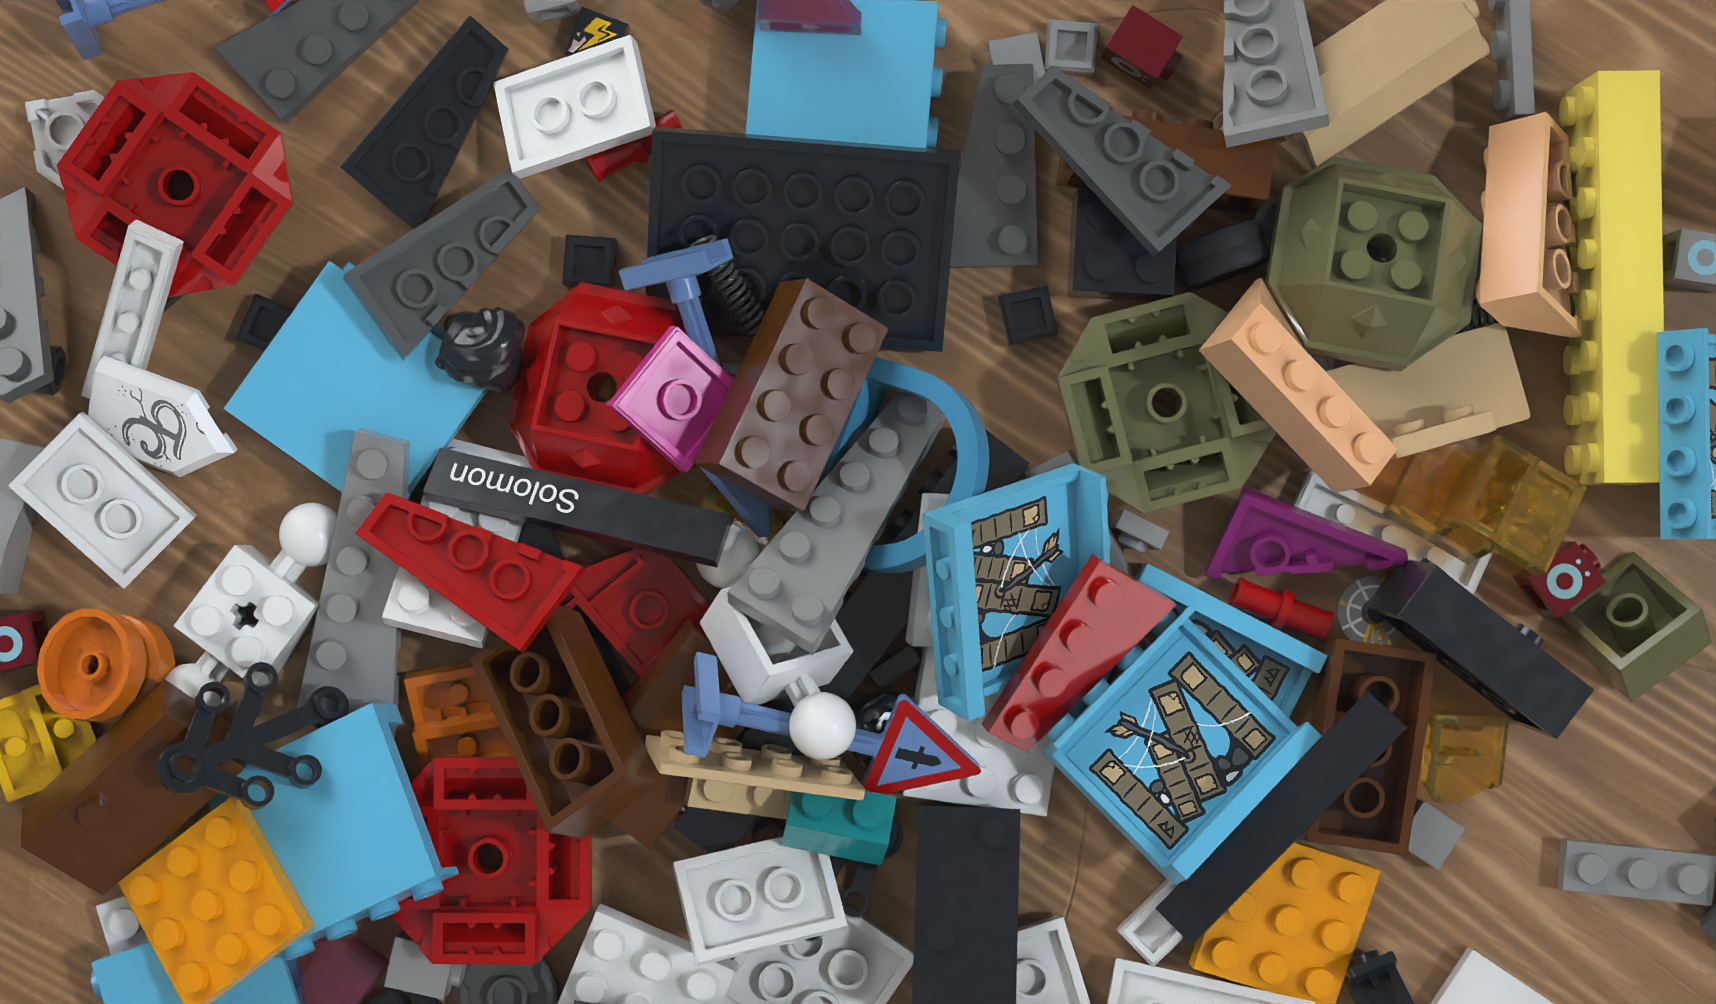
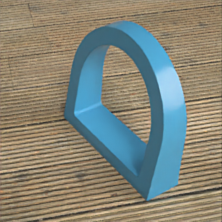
M876 356L815 489L873 423L885 391L892 389L933 402L944 413L953 429L957 445V471L952 490L944 506L984 493L989 471V446L984 424L971 401L958 389L932 374ZM924 529L914 536L894 544L872 545L865 558L863 568L891 574L908 572L927 565Z

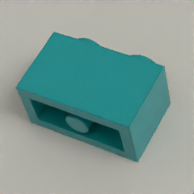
M792 791L781 846L881 866L889 844L897 797L865 791L864 800H855Z

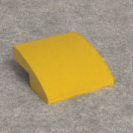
M39 685L0 699V784L7 803L42 791L97 741L90 721L67 719L52 710L41 694Z

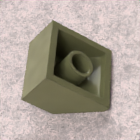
M1634 551L1601 575L1606 583L1558 617L1597 671L1631 703L1712 643L1703 610Z

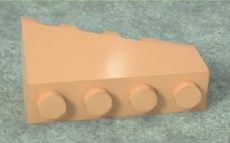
M1547 112L1489 126L1488 147L1485 148L1483 153L1487 173L1486 190L1481 194L1484 224L1479 253L1481 257V274L1475 286L1477 301L1481 308L1485 309L1502 326L1571 338L1583 336L1582 319L1578 316H1571L1570 296L1580 294L1578 273L1571 272L1566 247L1576 244L1575 225L1572 224L1568 209L1563 205L1564 200L1573 198L1568 135Z
M1262 278L1254 281L1199 349L1204 357L1334 493L1370 486L1398 448L1303 348Z

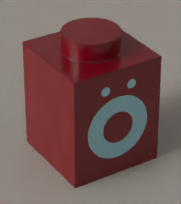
M1132 5L1107 44L1101 59L1151 89L1158 77L1168 81L1183 55L1175 50L1183 36Z
M1560 541L1513 576L1541 616L1552 618L1560 617L1606 583L1598 572L1601 564L1596 555L1585 544L1578 545L1576 541Z
M44 611L23 612L0 619V674L38 664L39 651L49 632Z

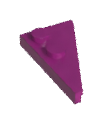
M1243 486L1204 570L1206 577L1217 579L1221 578V573L1255 571L1256 576H1268L1281 571L1290 572L1291 574L1334 572V567L1366 565L1367 570L1387 569L1392 565H1404L1408 559V554L1404 548Z

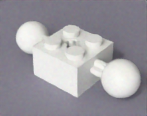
M304 503L291 509L280 525L279 541L282 550L274 561L252 545H234L174 624L175 628L206 651L196 664H182L173 668L167 674L165 680L195 699L196 694L203 685L209 682L221 683L222 678L229 669L243 678L253 664L265 662L272 665L278 674L315 625L320 596L297 579L306 567H316L328 563L338 514L330 507L320 503ZM248 606L257 607L253 615L259 620L258 623L249 624L247 621L246 610ZM254 672L252 674V681L255 685L269 684L266 674L262 672ZM212 691L204 693L203 699L208 706L218 707L221 705V698L217 693Z
M731 524L718 567L696 563L699 573L708 583L715 587L723 588L700 621V625L743 702L759 705L789 696L794 705L789 720V732L798 750L813 759L826 760L837 757L848 749L854 739L856 732L855 716L845 700L832 693L820 692L818 687L829 684L853 653V649L835 619L820 646L812 655L728 603V590L760 554L759 546L753 535L746 529Z

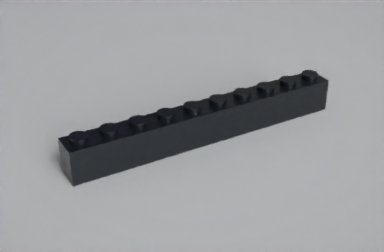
M986 429L989 446V471L984 493L1015 483L1029 465L1028 461ZM956 443L948 452L955 460L944 474L937 469L933 471L917 492L921 496L922 493L950 494L957 471ZM921 504L913 514L904 509L887 531V533L894 537L890 544L906 540L918 533ZM862 568L860 575L864 577L853 593L847 590L843 597V604L835 617L853 649V653L829 684L818 687L820 692L832 693L847 701L908 622L913 570L888 574ZM789 696L769 701L765 706L792 713L794 709ZM745 727L739 734L742 737L738 742L742 743V748L761 750L762 745L773 744L790 749L792 751L791 755L805 756L795 746L791 737ZM685 803L678 812L680 817L673 828L704 852L710 854L734 848L758 816L688 807Z

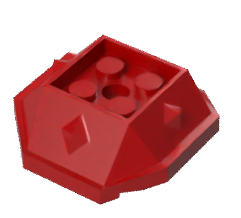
M195 72L142 79L117 80L57 164L75 239L115 266L118 265L128 225L135 220H139L184 241L167 298L236 286L294 204L282 133ZM178 173H188L194 181L192 194L184 200L173 199L168 190L169 181Z
M581 282L529 324L523 349L524 368L521 369V379L515 384L507 422L532 469L643 495H649L680 474L686 473L678 470L607 406L609 401L601 402L598 398V388L608 378L615 379L617 393L670 326H677L686 334L677 303L672 304L670 299ZM693 464L692 467H691L688 471H690L691 469L695 468V467L698 466V465Z
M437 756L411 782V786L441 867L456 866L459 874L442 881L444 890L435 895L418 901H414L412 895L399 901L401 910L391 916L419 945L421 952L432 964L535 965L592 907V833L585 838L548 833L514 757ZM491 843L501 850L503 854L501 867L491 868L482 862L480 858L482 844Z

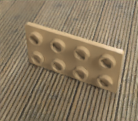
M1499 322L1451 336L1403 371L1359 363L1326 371L1398 448L1391 459L1401 458L1496 431L1498 427L1529 419L1531 415L1506 326H1502Z
M665 730L661 732V737L646 735L644 746L659 773L689 777L684 798L688 807L787 819L792 791L864 800L866 789L856 779L853 772L843 762H840L841 758L839 756L826 760L813 759L811 757L791 755L792 751L790 749L773 744H764L761 750L742 748V743L736 740L715 737L712 739L706 757L702 758L685 754L684 733Z

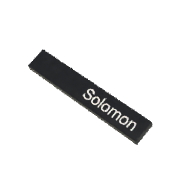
M444 448L439 449L423 490L427 500L716 568L718 567L732 524L731 515Z

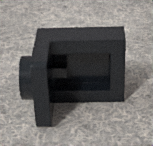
M1372 950L1357 956L1350 962L1352 967L1346 970L1344 981L1355 1004H1414L1396 968L1398 960L1393 951L1380 955L1378 950Z

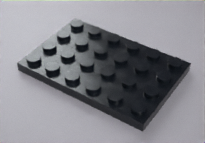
M654 127L652 130L647 257L689 248L692 243L709 235L717 236L716 241L727 238L733 255V259L729 260V262L734 263L733 269L738 270L737 276H742V282L747 283L746 289L751 290L750 296H754L755 302L760 304L759 309L764 310L763 316L780 282L808 278L889 328L880 347L942 352L960 151ZM727 268L720 270L711 277H706L707 272L697 275L696 278L701 290V295L698 298L710 334L745 336L748 330L762 322H757L745 331L741 330L742 325L754 319L758 315L756 314L744 323L737 324V319L750 312L753 308L748 309L738 317H732L733 312L749 302H744L732 311L728 310L729 305L741 299L745 295L743 294L731 303L724 304V300L740 288L735 289L725 297H719L720 292L732 286L736 281L731 282L718 291L715 290L716 285L728 279L732 274L715 284L711 283V279L724 272ZM666 283L646 286L645 295L671 300Z

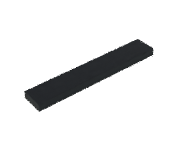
M1367 691L1277 783L1187 880L1180 882L1155 909L1190 945L1195 944L1408 727L1371 691Z

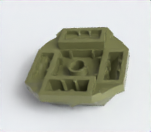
M1335 156L1284 186L1280 191L1265 285L1308 354L1403 371L1470 323L1483 225L1434 175ZM1367 246L1379 248L1385 255L1386 263L1373 260L1368 254Z
M1191 292L1092 317L1056 378L1079 466L1106 476L1108 494L1141 514L1242 488L1267 446L1277 434L1199 351L1229 313ZM1159 390L1168 391L1176 400V411L1170 418L1159 416L1152 407V398Z

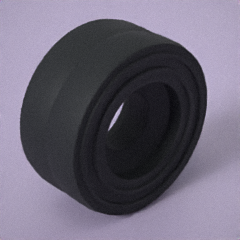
M1246 220L1214 230L1181 245L1176 249V264L1181 271V277L1187 290H1195L1231 279L1265 264L1269 260L1270 250L1264 239L1260 223L1257 220Z

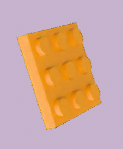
M229 797L118 882L183 1004H211L315 927L314 922L250 809L243 806L240 800Z
M1295 841L1195 943L1189 965L1195 970L1263 991L1313 1001L1315 1004H1336L1381 870L1374 865Z

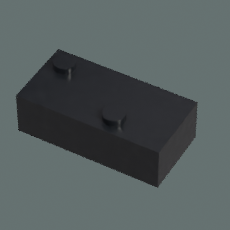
M1422 558L1420 562L1407 559L1404 565H1395L1365 605L1420 649L1426 652L1437 653L1436 661L1516 724L1549 737L1558 739L1594 691L1584 681L1540 648L1544 640L1537 633L1521 623H1518L1516 627L1512 626L1451 578L1439 566L1426 558Z
M919 805L912 1004H1016L1021 809Z

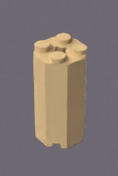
M1385 0L1314 47L1328 111L1329 126L1285 135L1284 138L1286 140L1281 142L1280 145L1287 156L1308 173L1362 139L1478 60L1487 56L1490 53L1489 46L1481 35L1478 24L1475 21V18L1479 16L1476 2L1474 0Z

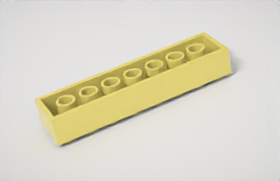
M1660 70L1597 71L1567 90L1559 106V121L1562 127H1566V134L1569 139L1573 195L1572 199L1564 200L1563 205L1566 206L1570 213L1572 224L1575 225L1576 244L1566 246L1567 258L1570 263L1571 272L1578 273L1580 294L1572 295L1575 305L1574 317L1578 316L1582 319L1583 336L1569 337V345L1565 347L1563 352V369L1566 375H1570V395H1567L1565 398L1563 414L1565 423L1570 425L1571 445H1568L1565 449L1564 466L1566 473L1571 475V486L1660 483L1657 332H1664Z

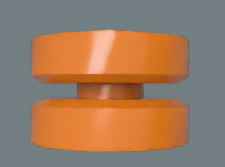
M81 608L63 616L48 632L39 651L37 676L41 694L55 712L67 719L96 721L97 723L114 725L165 679L167 674L175 668V658L170 640L161 627L142 617L120 615L116 612L102 609Z

